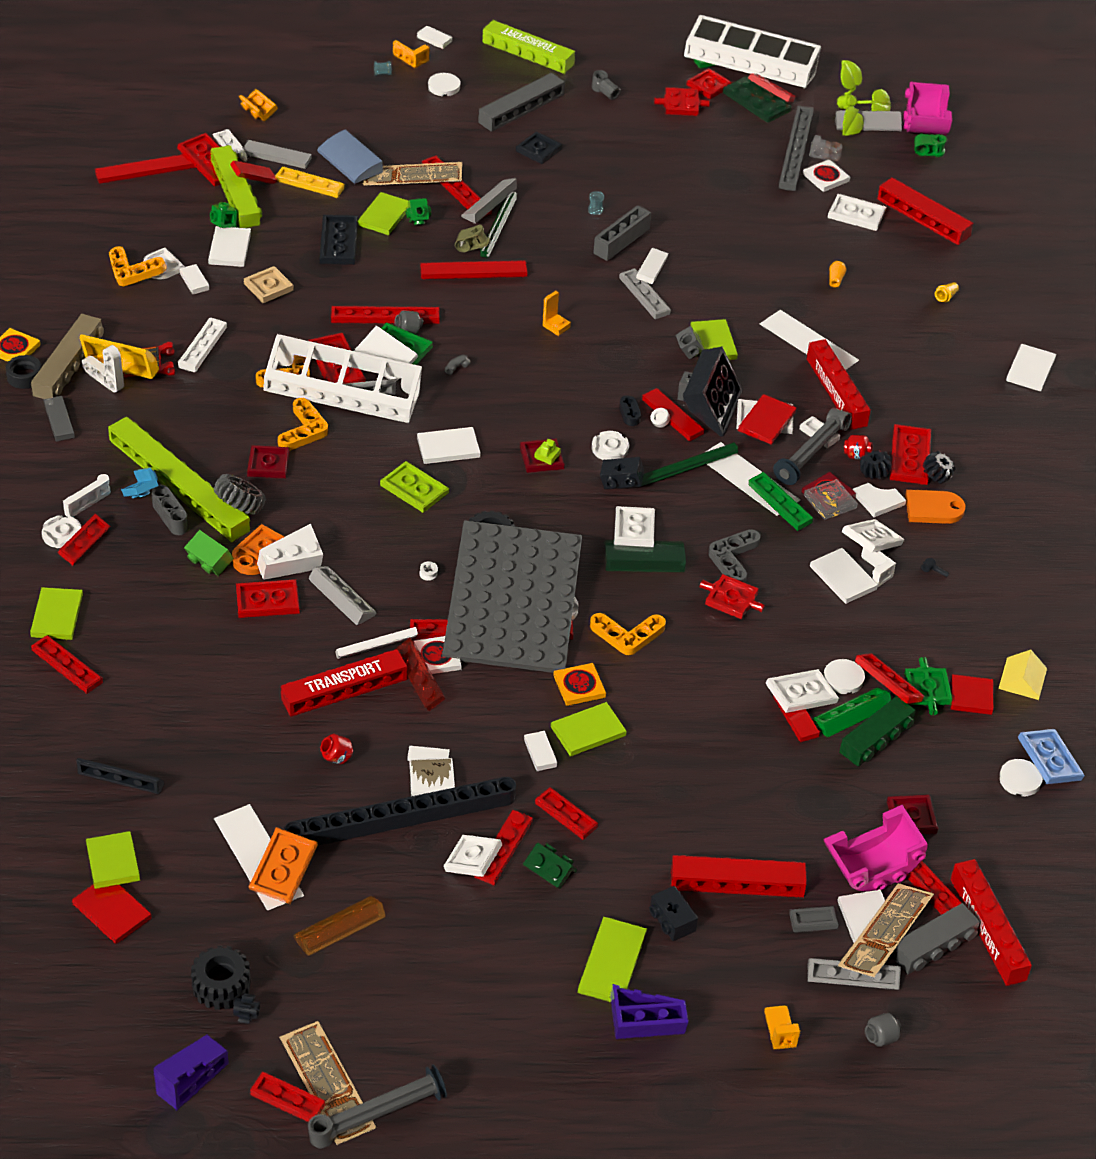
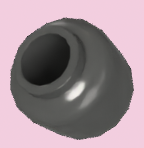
M403 310L399 315H396L395 326L416 334L423 326V319L420 318L419 313L416 311Z
M883 1013L870 1018L865 1027L867 1039L878 1047L896 1042L901 1031L899 1020L890 1013Z

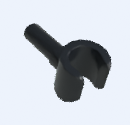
M927 558L923 561L924 564L921 565V569L924 572H929L932 569L948 577L949 573L939 568L933 558Z

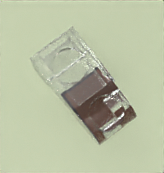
M815 135L809 156L835 162L840 160L843 146L838 142L822 140L821 136Z

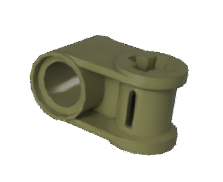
M477 225L461 230L455 242V247L460 252L484 248L490 243V238L485 235L483 226Z

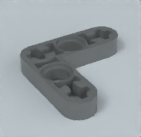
M750 529L710 544L708 555L722 574L746 583L747 572L735 555L758 547L760 534ZM731 543H736V544H738L739 546H738V547H732L730 544H731ZM724 562H730V563H732L733 565H731V566H726V565H724L723 563H724Z

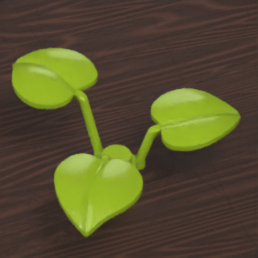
M843 60L841 82L849 91L845 92L844 96L838 97L837 105L840 109H846L843 119V136L861 132L864 125L863 116L858 113L859 110L854 107L855 104L871 103V111H890L891 102L886 91L882 89L873 92L872 100L857 101L856 97L851 95V93L862 82L861 70L855 63Z

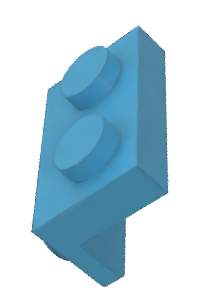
M151 468L135 470L134 474L138 482L121 489L124 497H143L150 493V489L159 486L157 475Z

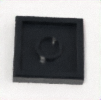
M536 131L516 146V152L543 164L562 150L563 144Z

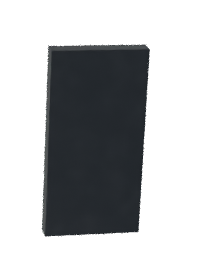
M323 215L320 264L355 265L358 216Z

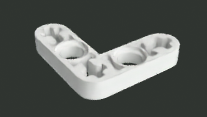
M114 345L103 350L104 364L93 356H88L82 360L83 369L112 392H117L124 387L121 354Z

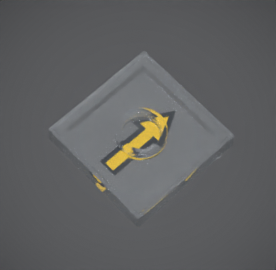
M837 479L804 491V496L824 520L857 508L858 503Z

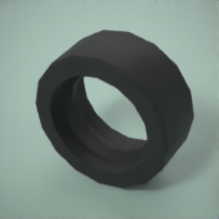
M20 355L12 358L6 364L7 381L15 388H31V381L40 371L41 362L29 355ZM21 369L33 370L32 373L27 375L15 374L16 371Z

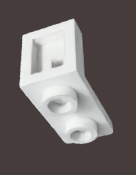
M863 547L861 556L875 567L872 579L879 587L893 577L896 563L880 551L872 553Z

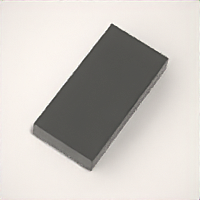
M834 906L790 909L789 915L793 932L838 928Z

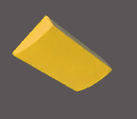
M80 335L85 358L93 356L104 364L103 350L114 345L121 354L122 370L124 373L153 379L159 370L155 357L146 349Z

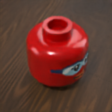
M851 435L844 443V453L850 459L861 460V456H864L865 452L870 453L873 450V443L869 442L868 437L865 435Z
M331 734L323 739L320 746L325 760L340 765L346 763L353 754L352 742L348 738L336 734Z

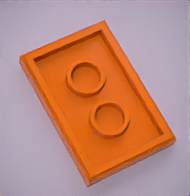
M276 828L251 880L249 889L291 904L318 845L317 842Z

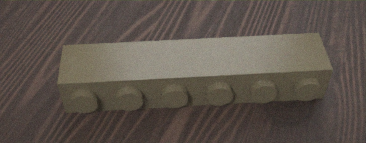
M85 314L79 316L31 381L33 396L48 399L57 397L62 393L66 383L70 382L72 375L78 371L79 365L85 359L80 335L101 338L104 333L102 319Z

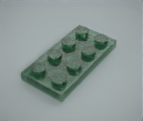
M747 76L723 87L725 95L767 123L791 112V105L749 80Z

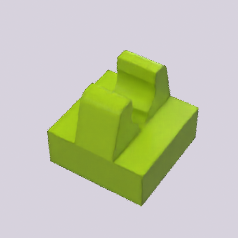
M547 439V442L544 441L535 452V458L552 465L560 455L561 448L556 447L555 441Z

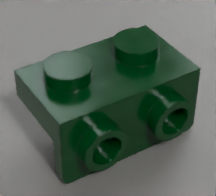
M537 842L523 865L560 889L572 871L576 873L578 869L572 866L574 861L564 854L561 858L555 854L557 850L546 843L542 846Z

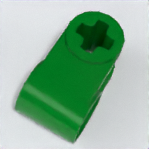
M919 134L914 139L915 153L919 156L941 157L945 154L944 145L947 142V138L943 135Z

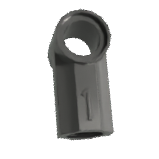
M597 70L593 73L592 89L597 92H603L611 100L617 99L621 89L608 79V74L603 70Z

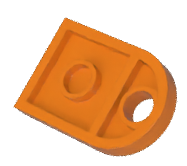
M906 490L905 497L909 522L950 524L958 522L964 516L965 503L960 496L952 492Z
M261 524L232 551L234 558L232 560L233 567L242 574H260L257 565L260 549L284 538V536ZM249 562L250 564L242 565L241 563Z

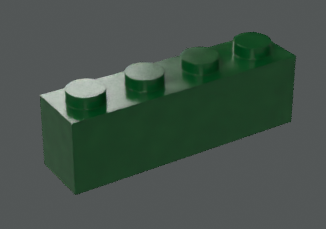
M894 697L842 739L839 753L858 767L864 762H869L876 752L882 751L891 740H896L902 731L912 727L915 721V709L899 697Z

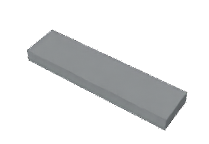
M248 140L243 147L247 156L306 169L311 161V154Z
M636 269L620 273L619 278L654 319L670 315L671 309L647 282L636 278L638 273Z

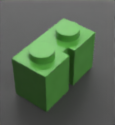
M201 530L184 547L188 553L187 557L195 564L199 562L207 573L213 572L217 576L234 559L227 548Z

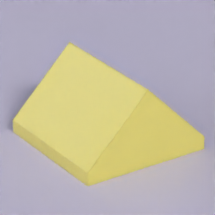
M1032 650L1007 657L999 689L1039 700L1047 668Z

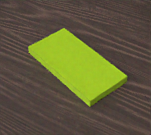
M603 917L578 987V993L611 1002L610 994L613 984L619 985L620 988L628 989L647 928Z

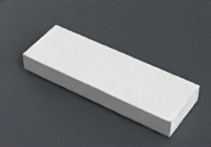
M652 248L638 271L636 278L653 284L668 257V253Z

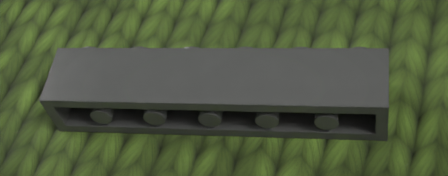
M550 73L480 108L479 123L492 132L563 96L565 81Z

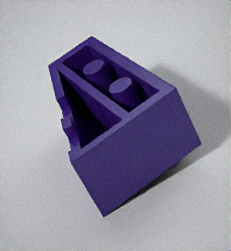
M612 985L610 999L616 1039L685 1034L688 1017L684 1000L658 994L653 996L641 993V990L634 989L632 991L620 988L619 985Z
M205 1035L154 1067L157 1094L178 1110L228 1065L227 1050L211 1037Z

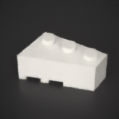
M311 524L260 549L257 565L263 580L312 571L314 567H321L323 553Z

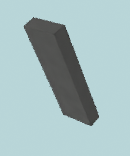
M63 397L43 399L55 441L75 438Z

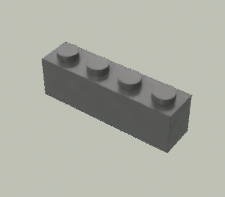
M637 205L595 237L594 254L606 261L611 259L650 229L651 212Z
M961 903L904 936L890 956L907 974L915 970L920 971L930 961H937L947 951H954L964 941L974 939L978 933L980 921Z

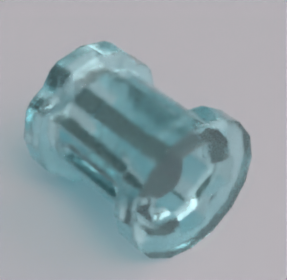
M374 61V75H391V61L385 63Z
M592 192L589 195L590 205L588 210L591 214H601L603 212L602 201H604V194Z

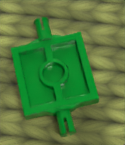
M923 657L919 658L920 667L906 668L904 672L905 680L924 695L922 702L910 703V705H928L929 714L936 715L938 714L936 705H951L952 703L946 668L929 667L927 658L924 657L923 660Z

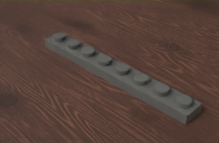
M797 107L779 182L780 189L796 190L814 108Z

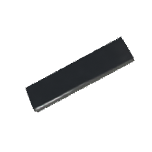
M81 758L76 760L78 774L156 794H160L165 784L163 780L157 777Z

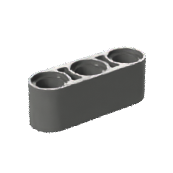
M159 485L152 488L153 508L173 534H185L188 531L187 513L167 486Z

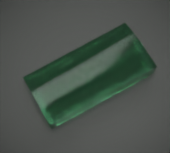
M605 540L604 542L606 571L685 572L686 556L683 541H654V547L614 545V540Z

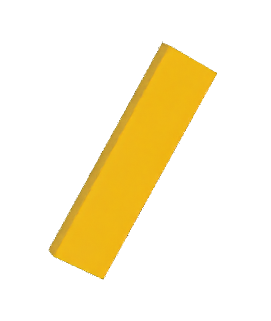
M282 167L275 175L278 182L338 198L344 190V183Z

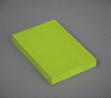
M380 192L359 218L358 226L390 235L406 214L408 200Z
M726 319L691 322L690 326L698 334L704 349L723 347L729 360L737 359L738 354Z
M407 461L380 480V486L422 513L449 493L448 487Z
M42 587L30 631L31 637L43 638L48 635L52 639L72 640L83 596L82 590Z
M607 702L551 722L552 730L570 756L626 736L625 728Z
M130 831L86 839L95 889L140 881Z

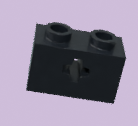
M640 457L603 460L600 472L604 489L640 487L642 485L644 468Z
M675 886L651 896L650 913L653 918H657L663 932L669 935L672 941L696 932L698 917Z

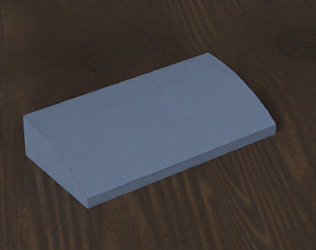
M347 130L333 135L318 148V152L354 184L383 172L382 160Z

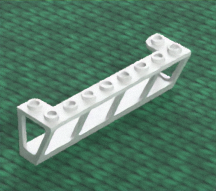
M277 334L264 376V391L294 398H306L312 402L409 423L420 392L422 366ZM294 355L306 357L300 375L276 370L278 365L290 366L294 361ZM311 358L342 365L338 382L333 383L307 377ZM347 367L379 373L374 391L343 385ZM388 375L401 378V388L405 393L409 394L408 399L379 393L383 376Z

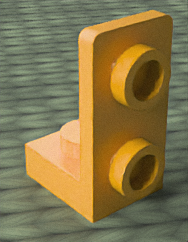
M397 40L393 41V54L414 68L429 61V47L427 45H423L413 51Z
M554 291L544 299L543 327L559 336L571 328V322L558 314L559 292Z
M787 1006L766 1007L764 1013L773 1049L797 1047L800 1030L798 1024L791 1023Z

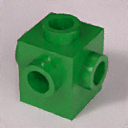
M427 198L409 200L408 208H406V218H409L410 223L414 222L415 225L425 224V221H428L429 217H431V207L427 205Z
M226 202L212 205V211L210 212L211 222L220 228L236 227L237 210Z

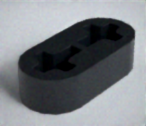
M623 396L619 404L623 421L626 425L636 426L640 423L641 418L637 401L632 396Z

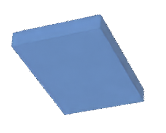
M1055 729L1020 732L1018 739L1046 784L1080 781L1085 775Z

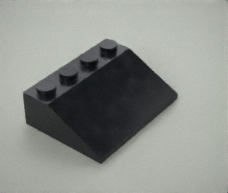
M723 347L702 350L683 393V401L687 404L689 410L720 437L724 436L743 390Z

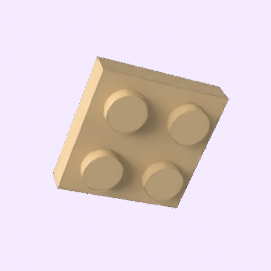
M275 266L244 278V284L262 303L294 291L293 284Z

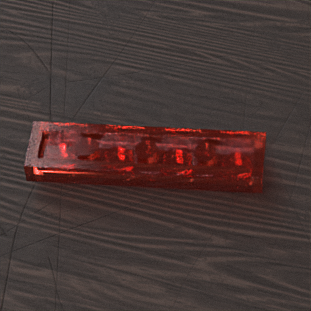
M409 638L394 650L398 649L407 665V676L424 707L430 711L446 698L415 642Z

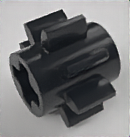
M244 993L242 999L236 998L233 1015L239 1017L238 1022L249 1024L252 1019L258 1018L260 1002L254 1001L255 995Z

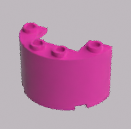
M910 82L909 88H906L905 98H908L907 111H904L903 114L904 129L907 132L947 135L949 133L952 123L951 111H947L950 94L949 85Z
M903 805L883 813V826L849 841L844 831L824 839L826 847L850 886L859 891H882L886 886L905 880L906 875L926 857L925 853L928 847L927 842Z

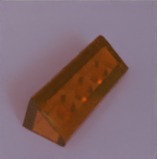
M369 896L295 933L293 936L305 954L311 955L384 918L385 912L382 903Z

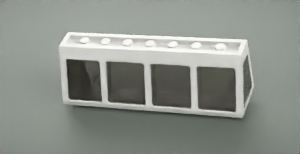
M699 15L687 39L684 56L750 74L757 73L762 77L806 88L815 76L821 46Z

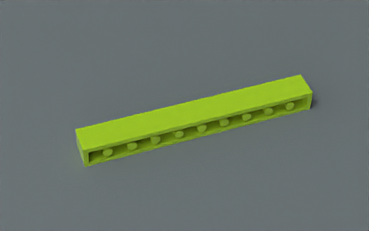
M126 416L108 427L109 439L115 446L143 469L151 468L157 475V481L167 486L175 496L230 542L250 532V518L247 513L234 509V507L218 498L214 488L208 481H204L197 472L192 471L185 462L176 458L159 441L153 439L147 431L142 430L136 422H133Z

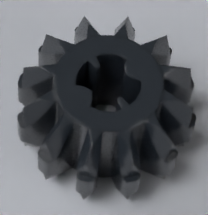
M872 450V452H865V455L861 456L860 470L865 478L871 477L872 480L874 478L880 480V477H887V474L891 473L892 459L887 452Z
M939 451L929 454L922 465L925 469L924 472L929 475L928 477H931L934 482L937 481L940 484L947 480L949 481L956 470L953 466L954 462L950 460V457H947L944 452L940 453Z

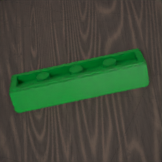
M875 688L812 720L823 735L830 737L872 716L891 701L890 692Z

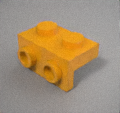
M257 89L247 98L242 95L239 96L242 101L241 106L246 111L250 110V113L256 119L260 118L262 121H265L278 109L276 104Z

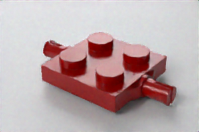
M666 88L664 98H654V105H664L666 114L698 116L699 107H709L710 100H700L698 89Z
M724 574L713 584L702 580L700 583V588L710 591L705 602L707 606L742 619L751 608L760 612L764 610L765 604L754 601L758 595L759 588Z

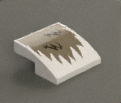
M452 758L409 760L411 796L454 788Z

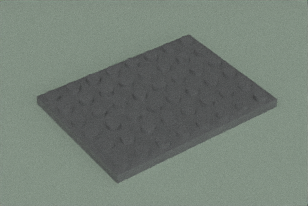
M464 520L442 657L458 658L464 662L554 673L556 670L565 669L582 535Z

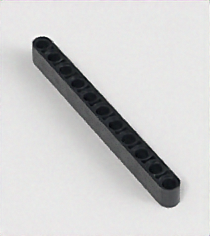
M501 777L291 821L285 825L284 830L316 841L317 846L507 806L515 801L516 782L510 777Z

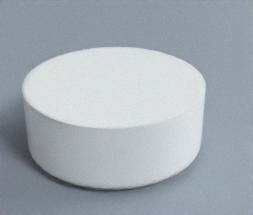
M657 408L651 414V421L656 427H664L670 421V414L664 408Z

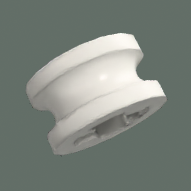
M424 562L421 564L420 577L422 579L433 580L437 577L438 567L435 563Z

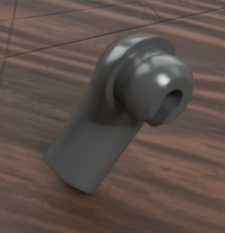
M460 355L448 363L445 367V372L452 374L460 364L466 367L471 361L467 358V355Z

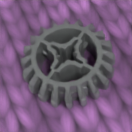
M222 474L215 483V494L223 502L234 507V509L247 514H258L265 505L266 498L264 493L240 477Z

